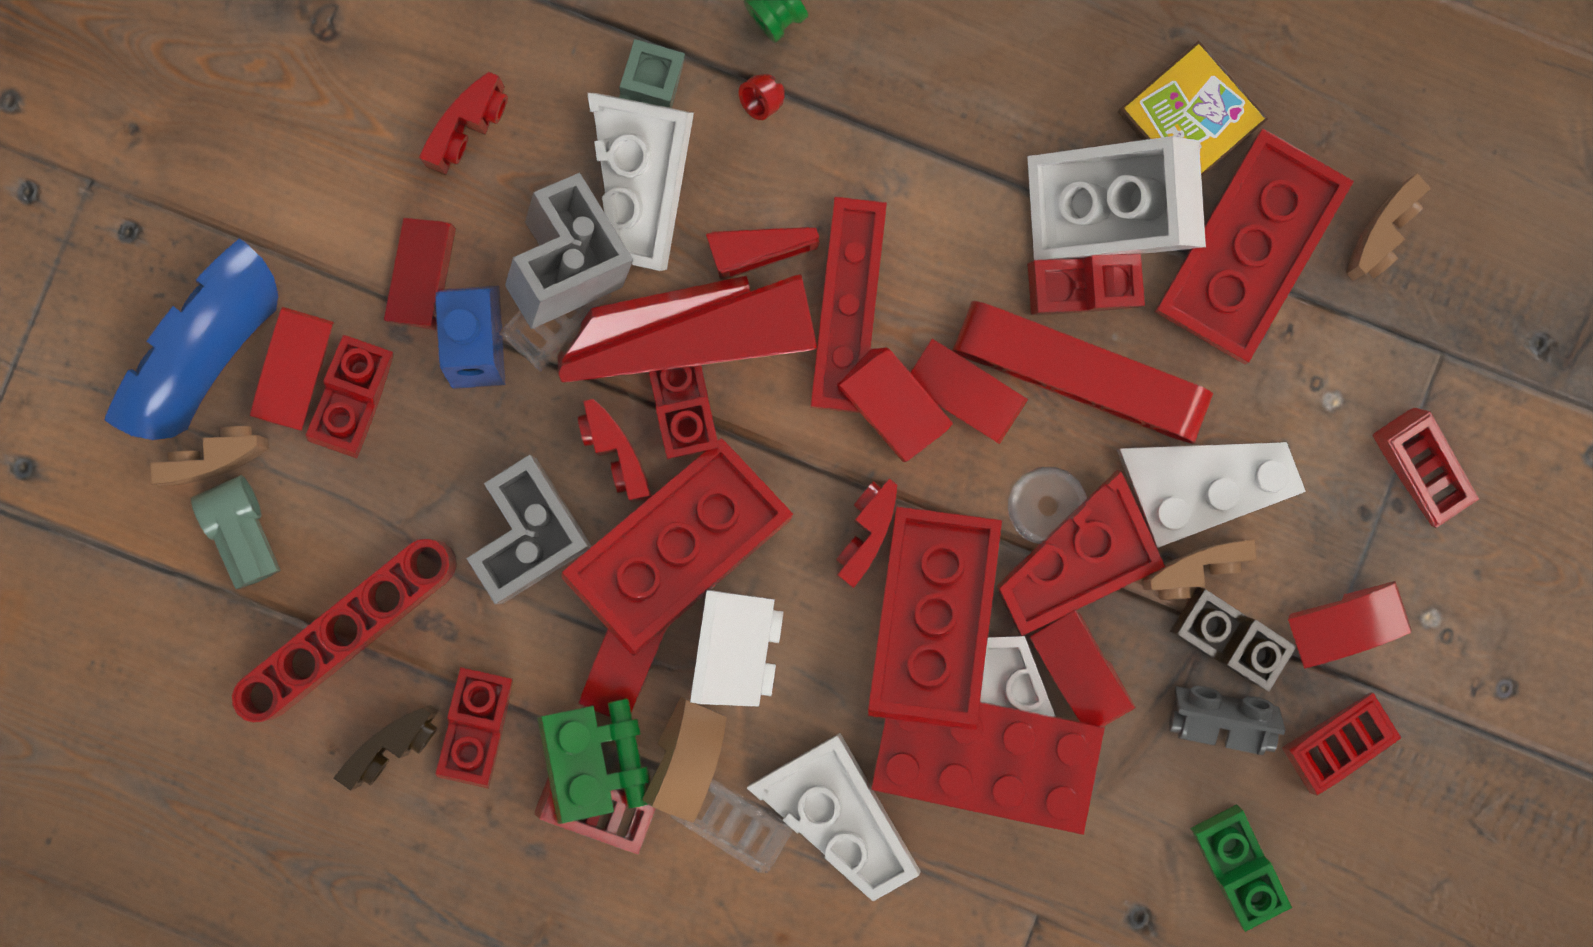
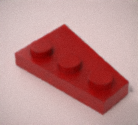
M1116 470L997 585L1014 625L1021 636L1165 567L1122 471Z

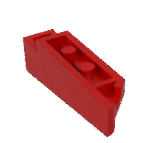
M802 275L791 276L750 291L747 276L591 308L581 322L579 333L565 352L561 350L557 355L560 381L566 383L814 350L817 344Z

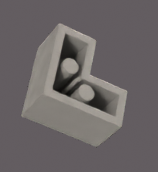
M580 172L533 192L525 223L539 246L513 257L505 284L531 329L622 288L633 262V258Z
M528 455L484 483L512 530L466 559L494 604H504L585 553L592 545L538 459Z

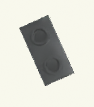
M1193 686L1191 689L1175 687L1178 711L1173 710L1171 713L1169 731L1178 733L1179 739L1215 745L1219 730L1222 728L1228 730L1225 740L1226 748L1264 755L1265 751L1275 752L1279 734H1285L1286 730L1280 708L1274 706L1266 699L1255 696H1247L1244 699L1223 696L1218 691L1206 686Z

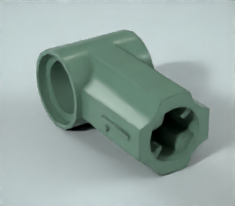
M237 476L191 497L192 508L199 525L209 539H214L235 589H242L256 584L281 571L259 522V519L262 517L260 505L253 489L244 476Z

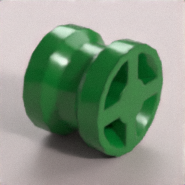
M743 0L753 20L774 43L784 37L785 28L790 24L802 23L808 18V12L801 0Z

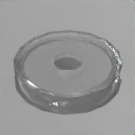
M1039 467L1024 474L1013 486L1008 499L1009 518L1015 530L1026 540L1040 544L1087 499V495L1080 481L1068 471L1056 467ZM1044 496L1052 497L1057 503V510L1052 516H1045L1038 509L1039 500Z

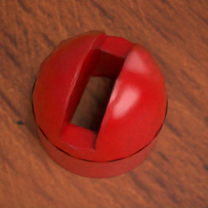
M759 74L740 85L739 99L743 108L751 117L756 120H765L776 113L783 105L785 90L781 83H775L774 76Z

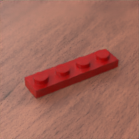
M843 197L834 198L811 408L860 413L837 387V384L871 349L887 208L886 202Z

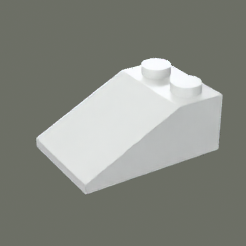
M1169 136L1027 156L1034 260L1086 258L1091 255L1144 254L1206 247L1199 141Z
M714 590L706 591L690 703L759 707L761 695H772L776 664L766 663L768 643H779L784 613L783 611L773 610L775 599Z

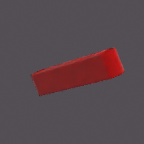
M971 301L953 347V352L966 359L1162 435L1190 444H1195L1213 397L1211 391L1197 384L979 301Z
M420 539L409 544L243 677L234 687L232 693V706L236 713L243 720L252 723L272 720L283 715L444 586L453 577L457 567L456 556L452 548L444 542L433 539ZM428 548L435 549L442 561L440 571L432 578H425L417 568L418 556ZM387 581L392 582L397 587L400 595L398 605L389 612L382 610L378 606L375 596L379 586ZM344 615L350 616L357 625V636L349 645L339 642L334 634L336 621ZM301 649L308 650L315 659L314 672L308 678L300 677L293 668L294 655ZM258 683L266 684L273 693L272 705L266 712L258 710L251 701L252 690Z

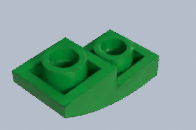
M1237 804L1190 828L1212 874L1244 932L1292 908L1272 863L1264 856L1244 811Z

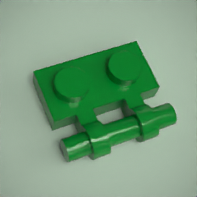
M628 699L608 703L612 724L599 727L597 726L594 706L537 717L558 824L613 813L614 808L610 791L616 789H625L628 809L649 805L642 799L646 793L645 783H649L650 778L647 766L642 767L636 740V736L641 735L638 719L632 720ZM615 740L621 771L607 774L601 743Z

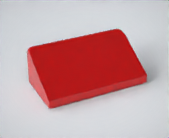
M403 218L384 321L437 330L435 297L436 292L445 289L456 228L452 223Z
M887 347L870 349L837 384V387L902 462L909 461L953 425L952 421Z

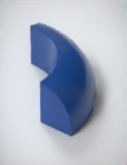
M240 238L198 276L196 283L199 286L189 295L181 312L172 306L146 342L153 347L142 358L136 371L133 369L127 371L108 408L104 420L110 425L131 436L150 440L173 438L188 430L199 405L223 368L250 335L277 310L278 291L274 276L263 258Z

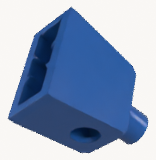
M499 286L454 288L436 292L440 369L453 389L505 385ZM463 369H480L474 371H463Z

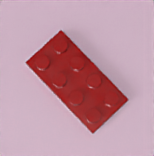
M1262 128L1204 225L1206 247L1190 249L1154 312L1244 365L1248 364L1354 181Z
M723 438L718 440L719 448L708 450L701 454L562 571L561 578L633 657L701 599L707 590H711L790 522L793 517V513Z
M896 507L868 716L970 730L977 729L1002 520Z
M981 701L976 730L886 718L871 790L1084 835L1105 728Z

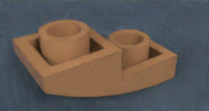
M1418 173L1395 189L1376 210L1365 226L1353 250L1346 274L1352 281L1365 275L1367 272L1374 279L1398 259L1393 250L1405 238L1393 226L1392 222L1400 229L1424 208L1418 200L1431 189Z
M252 427L219 428L220 437L203 438L204 460H200V451L167 452V462L150 463L151 484L160 486L183 485L223 475L245 465L269 449V438L252 435Z
M1255 539L1213 545L1178 557L1165 564L1164 568L1144 578L1143 590H1158L1159 600L1191 598L1190 587L1205 586L1203 565L1209 564L1210 575L1241 573V562L1257 561Z
M681 696L657 743L666 750V753L642 800L653 808L694 823L717 766L727 717L703 705L690 703L689 699Z

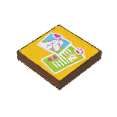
M1200 41L1196 42L1118 111L1142 140L1175 136L1199 141L1201 177L1268 120L1264 113Z

